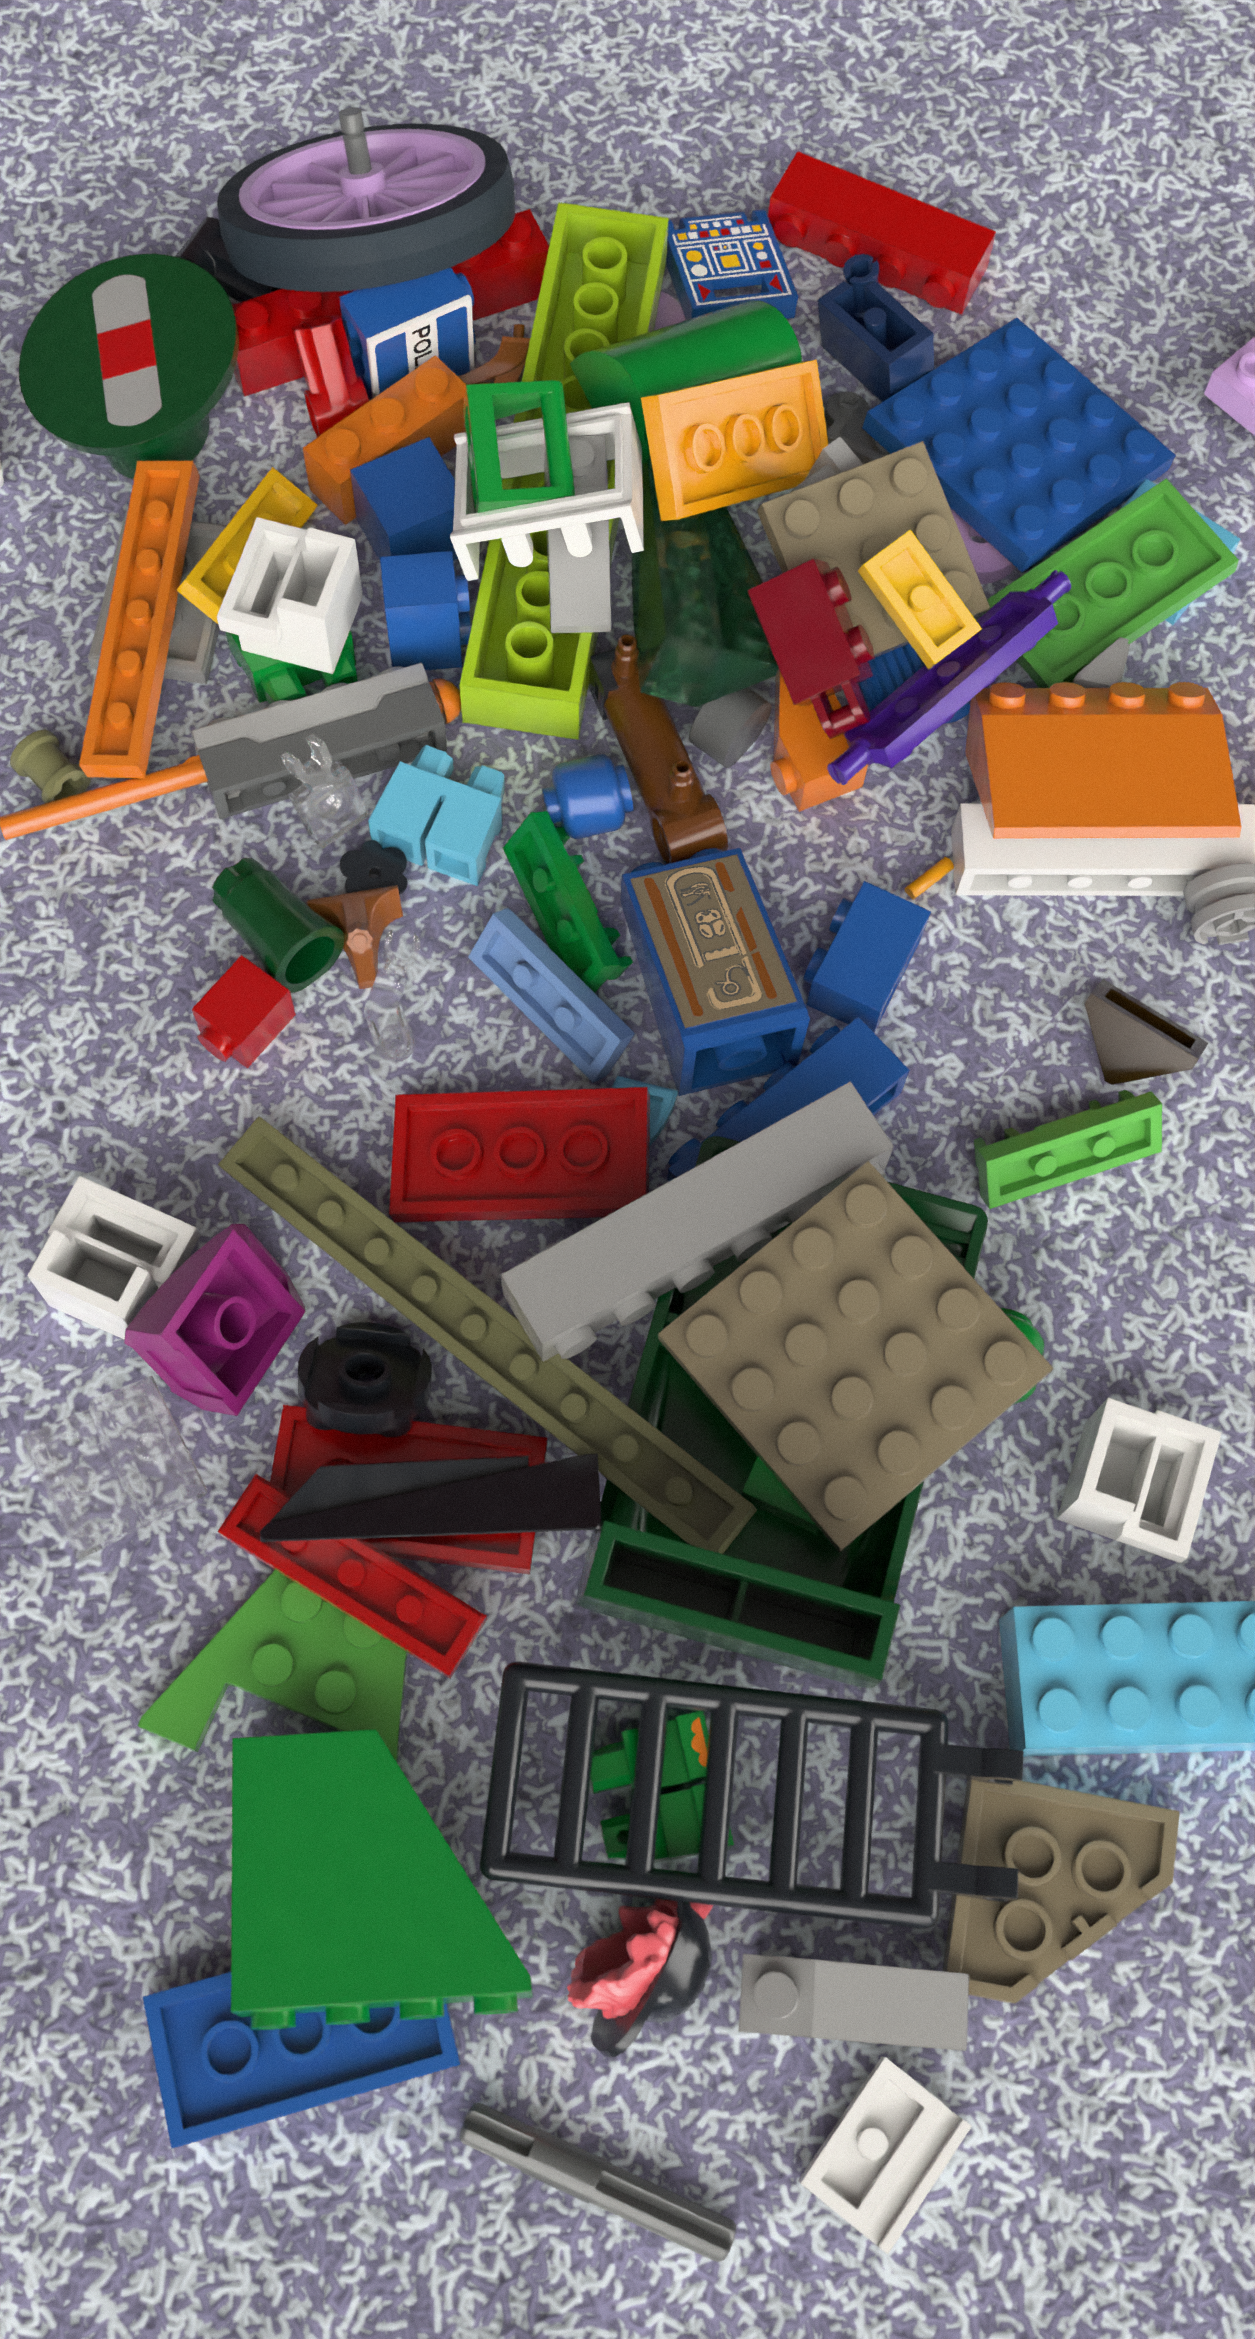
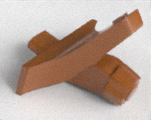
M514 324L513 337L502 336L500 348L491 360L458 377L466 385L488 384L491 382H520L530 343V338H524L525 325Z
M398 885L307 900V905L343 931L345 940L343 949L349 958L359 989L377 987L379 985L378 952L383 930L394 920L403 917Z

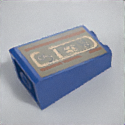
M716 848L706 849L694 854L687 860L665 865L660 862H649L636 867L631 873L622 874L620 902L678 1096L773 1074L786 1063H791L796 1067L800 1060L810 1017L741 848L726 851Z

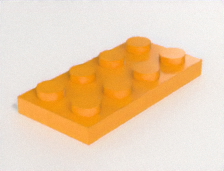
M817 360L797 362L641 398L661 521L678 520L794 488L805 480L821 451L828 446Z

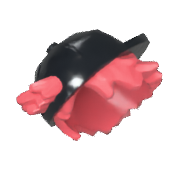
M656 1899L655 1905L648 1907L620 1906L619 1917L623 1930L607 1938L596 1940L590 1947L584 1948L577 1955L575 1960L576 1967L572 1970L571 1983L567 1987L569 1991L567 1998L576 2008L599 2009L593 2022L591 2040L593 2046L603 2056L616 2057L624 2053L636 2040L645 2022L662 2023L672 2021L688 2011L695 2003V2000L705 1987L709 1969L711 1968L710 1937L704 1919L714 1905Z

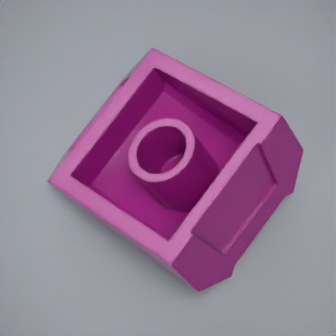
M231 1224L190 1256L159 1287L125 1329L124 1343L139 1354L171 1388L170 1391L203 1410L238 1416L306 1311L288 1273L245 1224Z

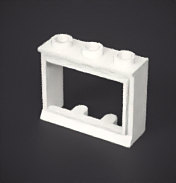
M629 402L566 414L569 436L605 435L606 461L615 459V489L474 513L465 432L454 434L457 449L454 522L450 539L467 581L479 579L480 541L501 538L510 563L517 567H525L531 564L533 560V542L529 533L561 528L569 553L576 557H584L592 551V532L589 523L621 517L631 552L644 551L642 447ZM542 418L496 426L501 479L544 472L545 438Z

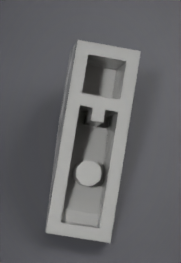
M605 435L569 436L575 495L608 490ZM545 447L544 487H550ZM609 519L589 523L592 532V551L584 557H576L569 553L561 528L546 530L551 633L611 632Z
M743 1954L738 2031L967 2051L969 1974Z

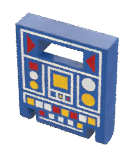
M765 209L753 210L750 221L747 220L744 211L680 218L678 229L674 228L672 220L669 219L666 266L685 320L748 300L766 302L779 310L786 319L795 318L799 296ZM762 285L760 293L716 298L714 290Z

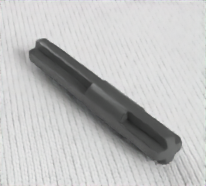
M474 2103L470 2107L460 2130L459 2139L463 2144L519 2169L523 2174L585 2203L596 2205L715 2262L723 2261L728 2256L736 2234L737 2225L733 2220L607 2162L606 2159L541 2129L531 2127L482 2103Z

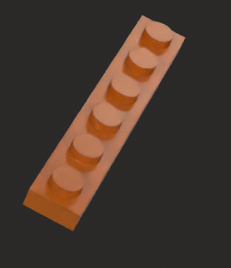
M137 461L79 766L87 777H146L179 594L177 589L181 583L200 477L194 461Z

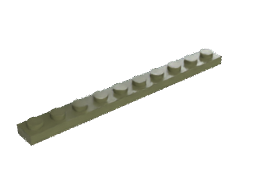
M260 1116L257 1117L218 1163V1166L575 1454L598 1453L599 1473L687 1544L723 1554L757 1511L753 1504L570 1360L562 1359L558 1353L543 1362L518 1319Z

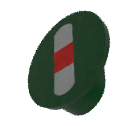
M136 254L100 263L63 285L44 304L30 325L23 341L19 359V383L24 401L35 419L56 439L76 450L104 456L112 468L127 478L134 479L137 461H193L203 448L208 436L209 412L224 394L236 367L239 352V333L233 307L223 287L211 274L198 265L182 258L163 254Z

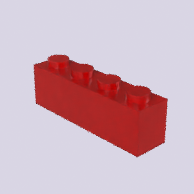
M799 151L795 154L770 196L768 218L776 239L783 245L792 248L797 247L810 252L840 268H843L845 262L855 255H870L873 257L872 263L876 260L879 263V284L888 288H897L924 299L933 307L946 308L960 315L963 314L987 270L996 235L994 230Z

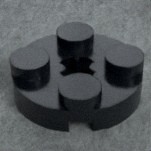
M372 1322L349 1323L336 1327V1337L325 1340L318 1346V1336L303 1349L298 1361V1395L306 1408L307 1421L316 1429H334L345 1433L362 1435L379 1434L388 1438H396L406 1434L411 1429L413 1418L423 1411L429 1401L432 1380L431 1359L424 1348L421 1355L417 1349L410 1346V1335L396 1327ZM361 1373L374 1375L373 1381H357Z

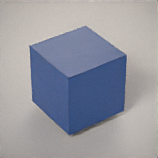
M430 437L350 470L357 522L379 560L380 557L445 551L453 552V561L458 559L450 539L454 522L455 479Z

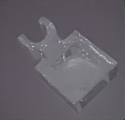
M311 734L305 738L312 750L311 757L306 764L302 765L300 760L288 751L280 757L287 770L301 780L303 784L288 795L309 837L324 849L369 817L370 813L349 769L338 761L332 763L331 754L325 742Z

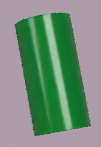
M748 300L585 352L576 357L570 363V366L592 409L629 402L642 447V464L651 461L641 402L642 397L802 362V356L795 332L784 315L766 302Z

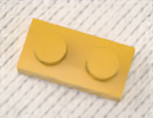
M911 529L857 570L928 669L982 629Z

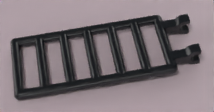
M515 1661L509 1663L504 1668L502 1674L481 1847L480 1871L484 1877L494 1881L927 1929L934 1926L938 1921L940 1894L997 1902H1008V1899H1018L1019 1869L942 1862L946 1777L1011 1786L1013 1781L1022 1780L1024 1751L949 1745L948 1718L942 1711L937 1709ZM529 1691L571 1696L553 1857L510 1852ZM599 1699L641 1704L625 1865L582 1860ZM669 1707L711 1712L697 1873L654 1868ZM739 1715L781 1720L768 1881L725 1876ZM809 1723L851 1728L840 1889L797 1884ZM878 1731L920 1736L911 1897L868 1892Z

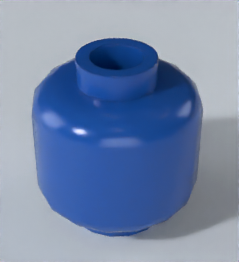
M605 754L593 755L556 765L552 771L553 786L542 789L545 808L553 824L561 822L565 833L572 839H582L616 831L624 825L625 813L634 811L631 790L624 765L614 766L613 761Z

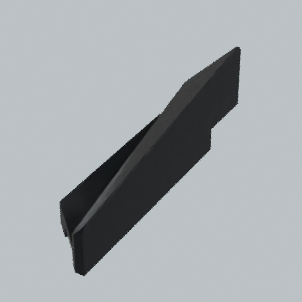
M588 1453L529 1466V1455L322 1465L272 1520L260 1530L261 1542L598 1530L602 1525L598 1453Z

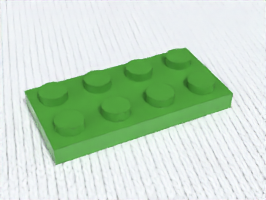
M1166 478L991 596L987 601L991 609L1009 592H1026L1029 589L1036 588L1054 570L1062 571L1069 578L1071 590L1052 604L1058 624L1043 636L1030 651L1024 653L1016 660L1039 688H1050L1055 683H1072L1075 676L1120 637L1129 639L1128 644L1147 633L1236 571L1239 560Z

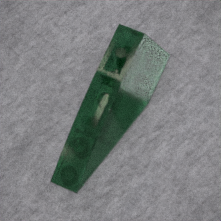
M649 461L642 464L644 551L632 553L633 624L639 649L637 665L640 693L699 707L776 676L779 667L747 591L762 584L763 581L727 507H721L678 520L661 521L652 463Z

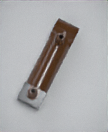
M625 634L618 639V645L615 649L590 656L589 689L602 720L609 719L650 815L653 838L662 861L665 865L687 860L694 854L711 848L726 851L728 849V837L721 811L712 795L705 794L660 692V672L646 640L637 642L634 636Z

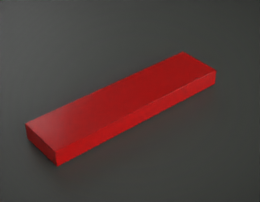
M255 1474L217 1532L220 1536L451 1679L486 1623L487 1616L361 1538L261 1542L260 1530L272 1520L293 1496L258 1474Z

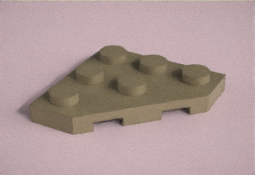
M967 1779L956 1863L1019 1869L1018 1899H1008V1902H997L952 1895L942 1971L969 1974L970 1996L1005 2003H1017L1038 1987V1984L1069 1960L1076 1958L1115 1928L1122 1919L1146 1901L1153 1899L1173 1883L1180 1811L1026 1781H1013V1785L1006 1786Z

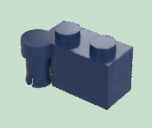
M859 254L845 262L843 267L845 281L817 300L821 346L883 402L934 370V334L879 285L878 261L876 260L872 263V256Z

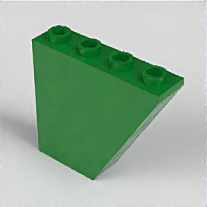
M376 1729L232 1738V2013L240 2017H251L252 2030H272L296 2027V2013L325 2012L326 2025H346L370 2022V2008L399 2007L400 2020H420L444 2017V2003L473 2002L474 2015H495L518 2012L519 1998H533L530 1974Z

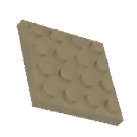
M869 1161L658 1333V1339L839 1553L1054 1369Z

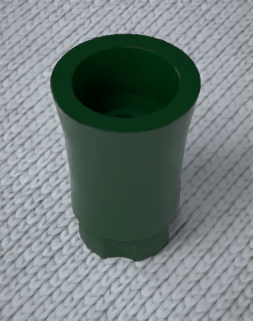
M243 858L235 865L226 867L216 878L212 885L214 890L212 901L222 910L223 918L242 937L262 963L268 975L289 989L290 993L305 989L329 971L337 961L344 946L343 931L311 909L272 871L266 870L258 861L253 858Z

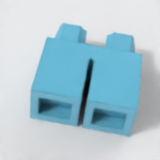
M425 745L411 765L399 762L368 820L371 840L379 842L383 849L394 847L401 850L405 854L407 861L423 866L427 857L428 869L478 886L486 868V857L494 837L499 835L502 828V800L505 790L504 774L481 765L475 766L467 785L450 780L449 778L454 769L453 758L442 750Z

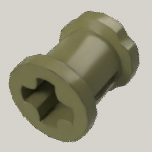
M45 729L27 735L18 743L10 757V766L19 776L29 777L42 791L44 803L85 792L91 783V777L85 775L79 764H73L59 749L60 741L51 731Z

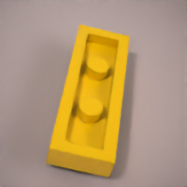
M272 467L178 587L177 591L218 624L217 614L256 518L259 517L302 528L318 505Z

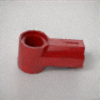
M339 315L321 316L303 321L301 324L291 327L308 390L304 391L305 402L317 437L369 402L363 381L360 376H356L345 328Z

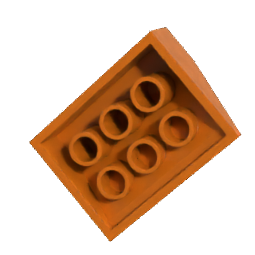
M1001 682L992 685L990 688L982 689L971 699L965 753L993 839L1240 837L1242 826L1223 715L1208 688H1203L1198 684L1190 682H1177L1170 685L1169 688H1144L1130 682L1115 683L1110 688H1084L1081 685L1070 682L1055 683L1050 688H1024L1015 683Z

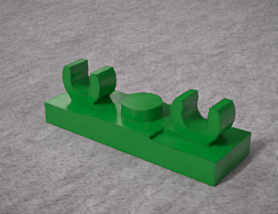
M548 811L530 812L504 845L503 850L549 948L595 993L606 980L619 978L633 961L631 956L617 957L612 945L620 937L619 931L610 927L603 928L597 916L598 910L578 871L584 859L582 855H568L564 845L570 837L565 833L564 828L554 826Z

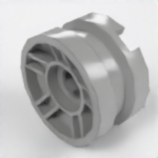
M1231 864L1212 869L1197 876L1186 885L1183 894L1188 911L1194 914L1190 923L1197 942L1205 945L1208 943L1207 937H1217L1218 945L1249 940L1247 931L1255 928V864Z

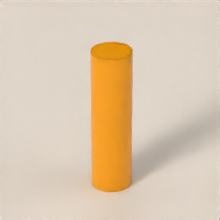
M944 857L906 886L904 891L914 900L953 870L954 864L948 857Z

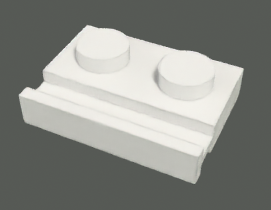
M881 2057L798 2182L886 2254H889L972 2126L947 2108L944 2103L886 2057Z

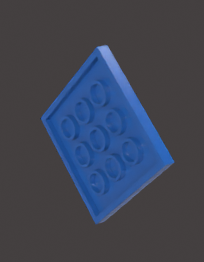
M1017 317L867 411L862 429L890 454L923 441L949 507L1022 573L1129 499L1146 479L1153 482L1169 470L1176 456Z

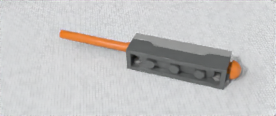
M422 663L408 667H391L375 677L351 684H333L323 689L320 693L293 701H276L267 705L263 710L236 718L223 717L215 719L205 727L191 731L198 755L188 758L184 763L148 773L145 778H130L0 816V827L5 840H9L205 782L208 784L219 819H224L396 767L399 762H412L425 745L444 752L447 751L445 724L455 720L461 711L460 691L454 683L446 679L436 678L428 682V677Z

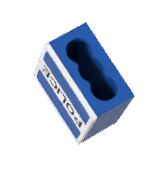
M450 267L417 279L386 286L359 289L339 297L342 322L356 376H360L369 401L435 355L457 376L464 375L475 369L474 344H476V336L472 319L474 296L468 280L461 272L455 274Z

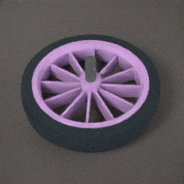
M357 107L346 108L338 112L341 125L340 132L322 135L287 146L247 165L227 181L222 187L217 200L221 236L229 259L239 273L255 282L271 287L314 292L348 291L386 286L445 270L474 257L492 246L508 231L515 216L514 179L506 151L499 142L483 133L450 125L409 123L364 127L361 109Z

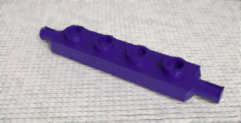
M1054 570L1036 588L1029 589L1026 592H1009L977 620V623L982 628L978 633L930 669L924 665L869 712L870 722L849 730L844 734L849 748L836 760L827 765L828 772L833 780L838 784L845 785L867 764L875 763L893 768L898 762L907 758L914 748L937 728L951 720L960 708L982 689L990 686L998 675L1020 656L1030 651L1043 636L1058 624L1052 604L1071 590L1069 578L1062 571Z

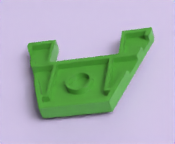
M274 1570L142 1715L137 1726L198 1753L227 1687L231 1685L338 1731L376 1729L398 1763L399 1734L408 1652Z

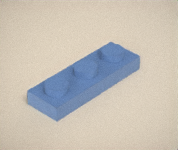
M509 908L492 914L468 958L593 1083L607 1076L635 1033Z

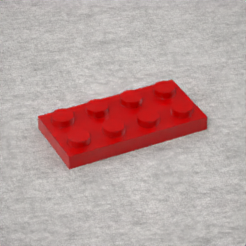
M648 1087L395 1095L389 1215L394 1223L604 1218L649 1193L650 1094Z
M283 1405L270 1482L294 1496L322 1465L529 1455V1466L545 1463L548 1437L412 1421L411 1429L406 1434L396 1438H388L379 1434H351L334 1429H316L307 1421L305 1407ZM536 1532L361 1539L393 1558L530 1575Z

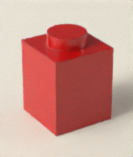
M242 955L192 1008L200 1034L197 1036L199 1042L219 1060L226 1062L232 1056L246 1068H249L296 1015L290 990Z

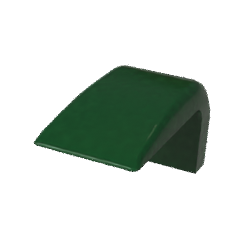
M721 1136L707 1138L700 1147L695 1167L735 1146L740 1141ZM888 1182L975 1279L988 1226V1218L983 1209L976 1205ZM792 1222L771 1233L772 1240L790 1226ZM734 1254L712 1267L715 1271L714 1274L698 1287L684 1293H680L678 1288L675 1287L658 1297L628 1407L742 1496L743 1488L758 1456L658 1339L659 1332L751 1258L738 1260ZM607 1479L601 1499L602 1525L598 1530L592 1531L577 1592L576 1604L607 1616L838 1682L864 1688H874L883 1679L901 1604L894 1603L924 1481L840 1553L820 1529L814 1534L755 1507L757 1509L755 1514L725 1552L721 1554L687 1544Z

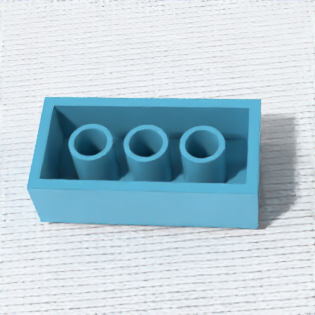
M1255 1601L1019 1606L1011 1608L999 1619L1009 1746L1011 1750L1024 1751L1023 1757L1255 1750Z

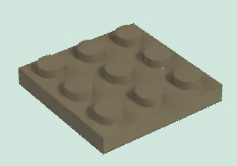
M923 441L764 502L757 509L782 573L813 558L827 562L830 569L834 567L840 569L852 597V601L845 604L853 626L861 624L865 629L872 644L875 657L910 643L857 570L910 529L974 618L978 617L990 609Z

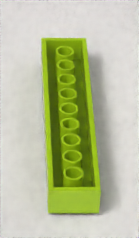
M558 202L522 382L547 380L562 382L566 414L592 409L570 366V363L576 357L585 352L654 331L666 267L669 218ZM541 407L515 414L513 423L542 418ZM615 459L607 460L608 490L615 489ZM544 472L502 479V489L544 487ZM619 518L609 519L610 567ZM546 530L529 533L533 542V560L531 564L525 567H517L510 563L501 538L489 540L459 685L462 722L579 740L589 687L590 656L595 655L599 632L551 633Z

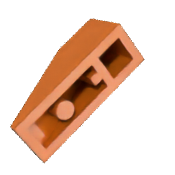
M776 662L774 761L771 762L770 769L778 791L782 795L790 794L800 812L863 787L868 764L845 785L838 784L830 776L827 765L836 760L849 748L844 736L845 733L830 739L821 726L813 704L809 706L793 704ZM835 694L828 697L833 711L841 708Z

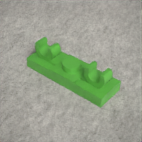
M1123 1090L1118 1092L1119 1102L1101 1107L1100 1103L1095 1099L1089 1101V1110L1034 1127V1130L1023 1134L1010 1127L1004 1129V1140L990 1145H986L981 1137L974 1139L975 1164L979 1172V1188L982 1200L989 1209L1162 1152V1103L1152 1091L1134 1096L1131 1092Z

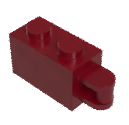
M813 558L747 590L793 704L801 706L813 704L821 726L830 739L870 722V713L858 683L873 676L868 661L874 659L875 654L861 624L853 626L845 606L846 603L852 601V597L838 567L830 569L827 562ZM843 690L849 704L833 711L828 697Z

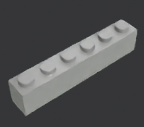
M850 1081L501 1274L503 1295L543 1362L558 1353L562 1359L573 1357L587 1349L597 1340L595 1332L617 1320L621 1326H625L641 1319L655 1308L656 1303L654 1299L677 1287L680 1293H684L698 1287L714 1274L715 1271L712 1267L734 1254L738 1260H744L753 1256L772 1240L771 1233L791 1222H795L866 1162L869 1161L884 1178L886 1174L883 1170L886 1169L894 1146Z

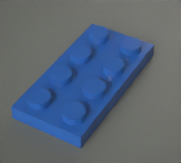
M231 1972L143 1996L171 2149L461 2065L447 2003H444V2017L400 2020L399 2007L370 2008V2022L326 2025L325 2012L296 2013V2027L252 2030L251 2017H240L231 2012Z

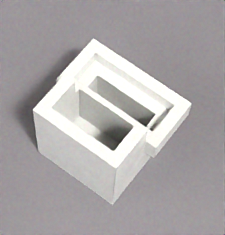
M257 517L217 614L220 630L238 635L242 651L333 674L363 597L355 539L310 527L305 530Z
M79 1176L49 1228V1238L27 1276L49 1306L125 1339V1329L159 1287L190 1257L200 1234L195 1226Z
M1108 1397L1085 1422L1057 1520L1178 1563L1183 1562L1188 1558L1222 1432L1159 1410L1152 1413Z

